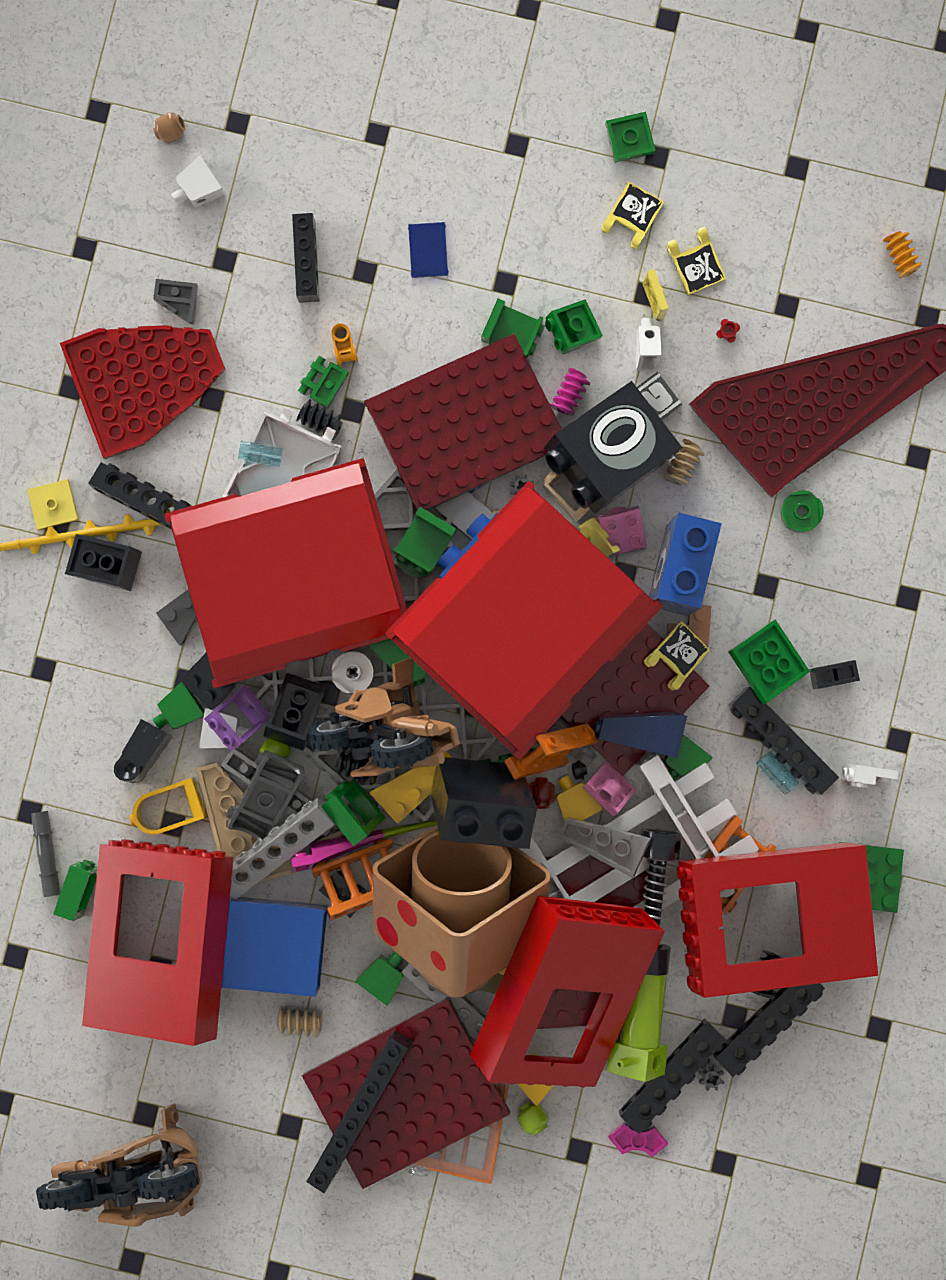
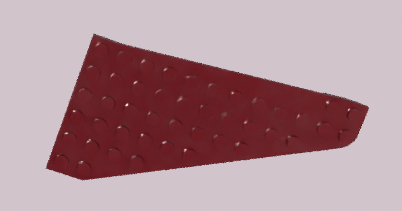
M936 324L715 381L689 403V406L772 498L790 481L946 371V325Z

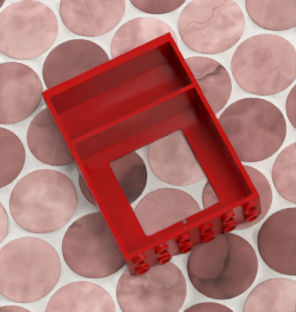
M121 839V841L109 840V844H100L82 1026L191 1046L217 1039L234 857L226 856L224 851L207 852V849L189 850V847L176 846L174 848L168 844L134 843V840ZM125 874L153 877L154 875V878L184 883L176 965L117 956Z
M846 842L678 861L679 866L676 869V873L681 885L678 894L683 906L680 916L685 928L682 937L687 949L685 964L689 970L687 986L690 991L708 998L878 976L866 845ZM795 882L802 956L728 965L724 930H719V927H723L720 892L728 889Z
M537 896L470 1053V1057L484 1074L486 1080L493 1084L596 1087L665 931L642 908ZM554 989L601 992L573 1057L526 1055Z

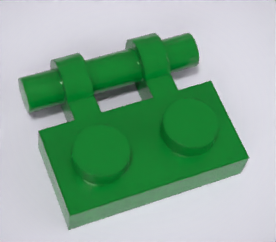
M319 355L316 361H313L310 365L311 369L306 378L303 377L298 392L305 395L308 389L313 390L310 399L328 409L349 372L333 362H330L327 368L323 367L322 365L326 359ZM318 373L322 374L319 382L315 384L313 380Z

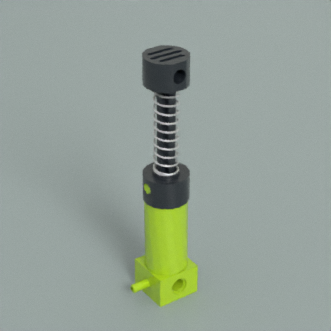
M646 828L641 829L640 836L651 838L644 857L650 860L646 861L649 864V868L646 869L648 876L645 877V880L648 882L644 886L647 892L643 894L646 901L642 905L645 906L644 911L660 926L661 920L664 919L661 917V912L665 911L662 909V903H666L663 901V894H667L664 892V886H668L665 884V878H668V876H665L666 869L669 870L666 865L667 861L679 860L682 834L674 831ZM660 942L619 1033V1039L616 1040L609 1055L607 1072L643 1082L665 1075L668 1045L660 1043L671 952V947Z

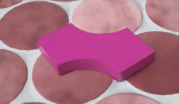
M623 1123L608 1136L621 1154L631 1150H640L653 1157L668 1145L666 1139L655 1126L645 1132L642 1130L638 1134L634 1129Z

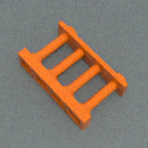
M588 723L549 732L536 737L540 743V746L527 752L520 760L516 756H511L505 760V763L516 780L564 767L570 763L566 754L573 749L596 744L598 740Z
M736 815L729 819L712 841L718 853L730 847L727 841L732 835H737L741 839L749 835L742 829L740 825L742 820ZM752 837L759 849L757 852L773 851L776 849V846L769 843L765 847ZM709 850L708 853L705 855L704 858H709V857H714V856L712 855L711 851ZM736 888L735 893L728 898L721 897L722 913L726 914L727 911L730 913L737 904L736 899L745 888Z
M385 838L380 839L373 846L329 863L326 861L320 862L312 869L313 878L321 876L332 903L327 909L330 921L373 905V868L368 857L378 853L381 854L382 858L389 855L388 849L393 847L392 838L389 840ZM361 861L371 886L370 892L365 894L359 892L349 864ZM341 868L351 893L350 900L345 902L339 900L329 872Z

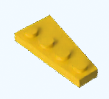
M447 751L444 752V757L453 758ZM436 766L415 767L369 793L398 824L431 794Z

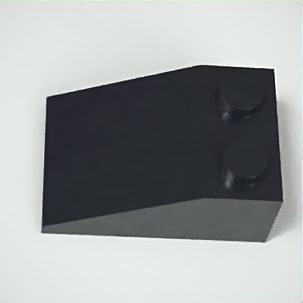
M76 534L65 574L131 591L142 551L131 546Z
M207 653L192 666L181 680L210 710L221 704L240 681L213 688L211 680H214Z
M287 672L265 725L263 737L303 751L309 737L307 730L314 724L327 686Z

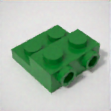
M586 299L553 310L545 317L546 329L549 332L552 331L555 337V348L561 350L562 354L580 349L583 345L603 337Z

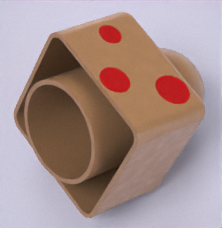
M437 825L374 864L373 931L380 940L417 969L432 987L450 997L460 998L482 989L497 973L508 966L537 896L549 897L550 872L519 848L443 841L440 838Z

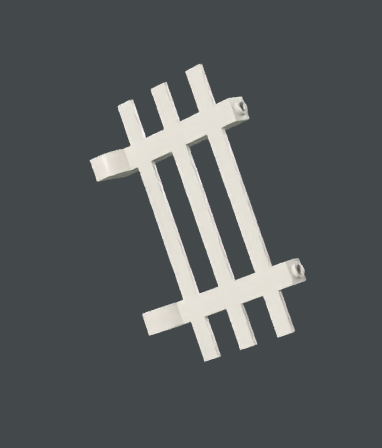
M654 753L639 760L635 765L655 794L604 825L605 827L627 832L665 809L677 829L674 832L682 834L681 848L687 845L695 859L704 858L709 850L714 857L754 853L759 850L752 837L748 835L721 853H718L706 832L737 814L730 801L726 799L696 818L684 798L685 795L714 778L709 767L704 763L674 782L660 757ZM531 837L529 849L519 848L550 872L549 897L595 902L632 879V877L623 872L613 869L569 897L556 875L589 856V854L571 845L554 857L546 860L533 837ZM643 857L635 876L649 868V864L646 861L650 859ZM679 879L664 887V892L667 894H663V901L666 903H662V909L679 900L678 891L681 888ZM735 889L722 890L720 896L729 897L735 893ZM646 899L640 902L639 904L635 905L634 907L642 908L644 910L645 906H643L642 903L646 901Z

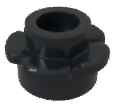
M580 760L571 763L575 780H584V775L588 774L586 765L581 763Z

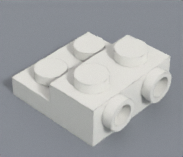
M846 764V768L842 770L841 779L850 781V786L868 788V784L875 785L876 781L890 783L891 779L898 780L899 771Z

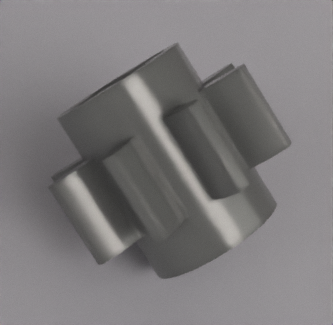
M516 475V482H510V486L514 487L510 492L511 495L517 494L520 483L524 486L528 482L527 475L521 479Z
M715 1063L712 1067L706 1066L703 1071H698L702 1076L698 1082L700 1084L706 1083L705 1089L707 1091L710 1090V1087L718 1091L717 1086L720 1083H725L720 1077L724 1072L723 1070L717 1071ZM711 1073L714 1075L713 1081L709 1080V1074Z

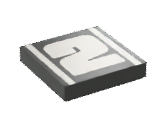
M658 372L637 386L661 420L682 406L680 400Z

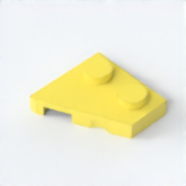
M595 518L579 525L580 532L607 558L620 551L617 545L612 547L607 541L609 535L601 528Z

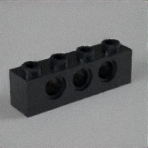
M313 213L292 214L296 296L299 303L319 302L315 218Z

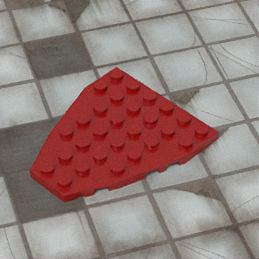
M168 325L138 326V328L118 327V329L98 328L60 343L103 459H108L144 445L191 407L226 370L210 329L175 328Z

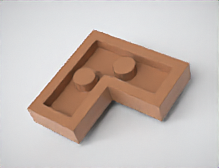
M702 605L701 609L689 615L688 625L686 626L708 647L712 606ZM667 623L666 636L677 624Z

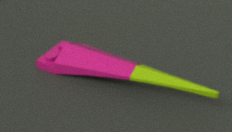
M435 819L372 831L354 846L346 836L312 842L309 844L310 855H307V852L295 854V858L291 859V873L313 869L320 862L330 861L350 851L375 843L380 839H387L403 833L437 826V821Z

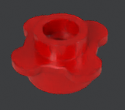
M723 319L720 323V330L716 332V336L720 339H727L729 343H733L736 340V333L740 330V325L728 321V319Z

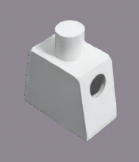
M201 156L197 157L176 177L181 188L171 194L178 205L189 199L194 208L225 195Z
M644 318L641 320V326L638 327L636 336V371H657L661 358L660 327L654 326L652 318Z
M205 708L204 718L208 716L212 711H214V709L210 710L209 708ZM220 712V715L239 737L250 729L240 727V718ZM203 719L199 748H228Z

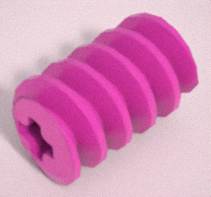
M569 368L568 372L570 374H566L564 377L566 381L561 383L563 389H558L557 394L559 396L553 398L556 404L552 403L550 406L562 414L575 415L572 406L579 407L575 400L583 399L579 392L586 393L587 390L583 387V384L590 385V382L586 379L585 374L574 368Z

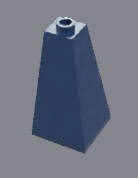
M676 711L599 716V720L595 721L593 731L595 737L600 740L678 758L687 716Z

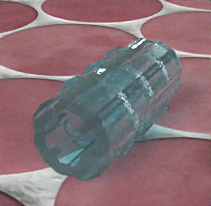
M241 441L238 459L280 467L283 449Z
M770 751L756 762L762 769V772L784 794H788L798 785L799 782L793 774Z

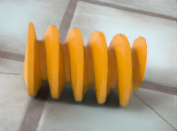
M902 231L893 233L883 239L884 243H888L886 249L892 250L889 253L890 258L896 257L892 264L898 265L895 271L896 273H901L898 277L899 279L916 272L922 265V262L915 263L919 255L911 254L916 248L908 247L913 242L912 239L905 240L909 232L902 233Z

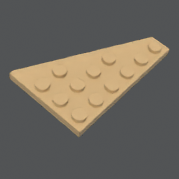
M218 762L198 767L196 770L217 851H224L226 856L234 857V862L240 853L249 851L258 840L246 832L227 828V811L230 806L234 807L236 803L239 804L244 792ZM271 846L270 848H272V849H279L280 847H278V846ZM295 856L291 857L260 882L293 874L290 869V861ZM260 858L254 859L257 862L263 861ZM238 871L240 874H246L245 871Z

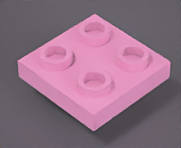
M638 506L628 509L626 507H615L610 509L608 514L597 516L601 528L609 535L607 541L612 547L617 545L620 549L619 552L613 555L647 547L640 508Z
M607 761L598 768L583 786L613 817L636 791Z

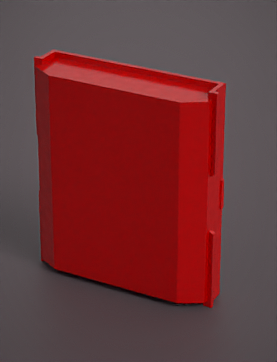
M364 458L293 477L291 482L243 496L233 494L164 514L166 522L171 526L214 680H211L213 688L286 668L287 663L298 660L306 661L327 655L333 650L339 649L341 652L390 639L385 634L386 631L407 610Z
M528 481L477 535L478 541L454 564L449 572L442 579L436 578L385 633L519 760L538 741L536 737L545 734L572 705L570 701L572 697L584 687L606 661H613L663 607L658 600L653 601L535 490V485L531 481Z

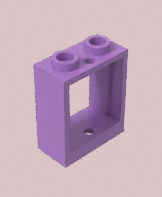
M244 685L206 716L204 720L222 740L223 744L230 751H233L267 722L270 713L247 685ZM233 701L253 724L241 737L235 733L220 715V712Z

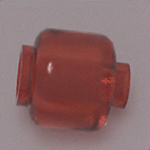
M537 777L535 781L529 784L537 809L550 808V805L555 802V785L549 782L546 777Z

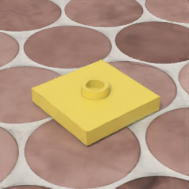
M655 269L647 271L643 287L654 317L659 321L664 319L669 307Z
M68 479L27 489L37 530L79 520Z

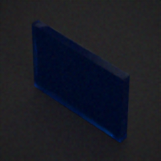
M445 222L408 224L411 259L410 274L412 278L448 276Z

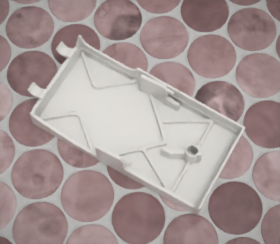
M287 407L284 408L281 417L264 411L238 471L235 470L223 497L233 494L238 496L247 495L289 483L293 477L333 467L341 451L340 445L331 442L336 431L327 427L323 437H320L290 423L289 421L294 411Z

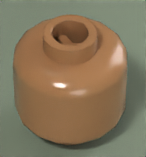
M169 112L155 120L153 130L157 139H161L169 144L184 136L186 126L179 114L176 115L173 112Z

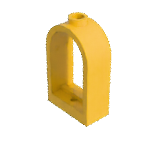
M195 777L142 795L135 802L132 814L129 815L132 826H137L142 832L147 834H160L208 817ZM183 786L193 818L161 829H154L146 825L141 816V808L144 802L152 796Z

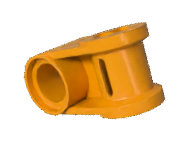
M343 323L334 325L331 335L338 366L353 360L358 362L355 345L348 326ZM340 330L347 332L346 337L343 339L336 337V333Z

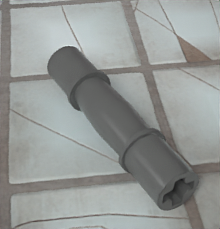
M48 811L31 813L33 837L36 838L37 857L41 871L39 877L41 878L43 897L60 895L59 872L56 871Z

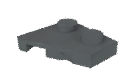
M156 279L154 301L193 325L198 284Z
M189 589L156 612L180 646L184 643V639L196 618Z

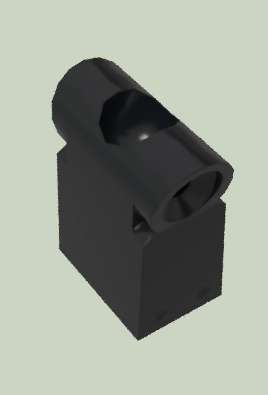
M141 719L123 749L121 757L114 765L115 776L119 780L130 783L143 781L149 769L153 767L173 737Z

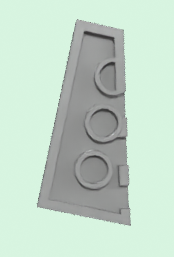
M570 817L565 819L558 836L561 840L632 878L636 875L651 840L648 837Z

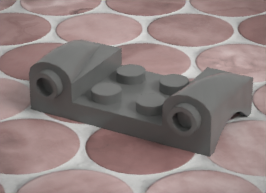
M268 750L258 753L254 762L257 765L256 772L239 804L236 803L234 807L230 806L226 814L228 829L246 832L258 840L266 838L269 832L277 826L305 774L303 766Z

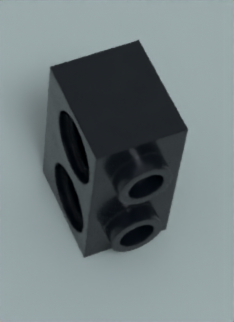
M856 660L809 669L813 689L860 681Z

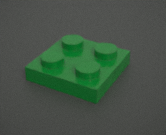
M646 111L606 120L605 125L615 163L655 154L656 150Z

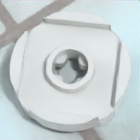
M360 652L343 653L336 658L332 665L333 682L338 689L345 693L365 690L373 681L374 668L367 656ZM354 667H356L358 669V676H353L350 679L348 677L349 672L347 670L348 668L353 669Z

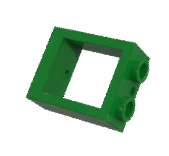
M354 778L348 783L345 780L325 796L327 801L321 805L353 846L367 837L386 818ZM343 795L365 821L364 825H362L341 797Z
M83 860V862L78 861V863L70 865L53 915L71 921L84 916L97 879L98 867H95L96 863Z

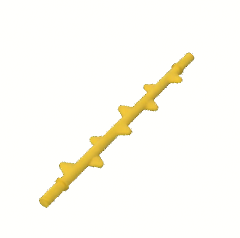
M126 514L121 524L96 527L91 520H88L84 530L60 534L51 526L48 527L45 536L0 543V552L13 549L21 550L28 547L33 554H38L41 545L66 541L70 548H72L76 534L88 537L105 535L111 542L115 541L118 532L143 529L148 536H151L155 527L161 526V524L152 519L135 521L130 514Z

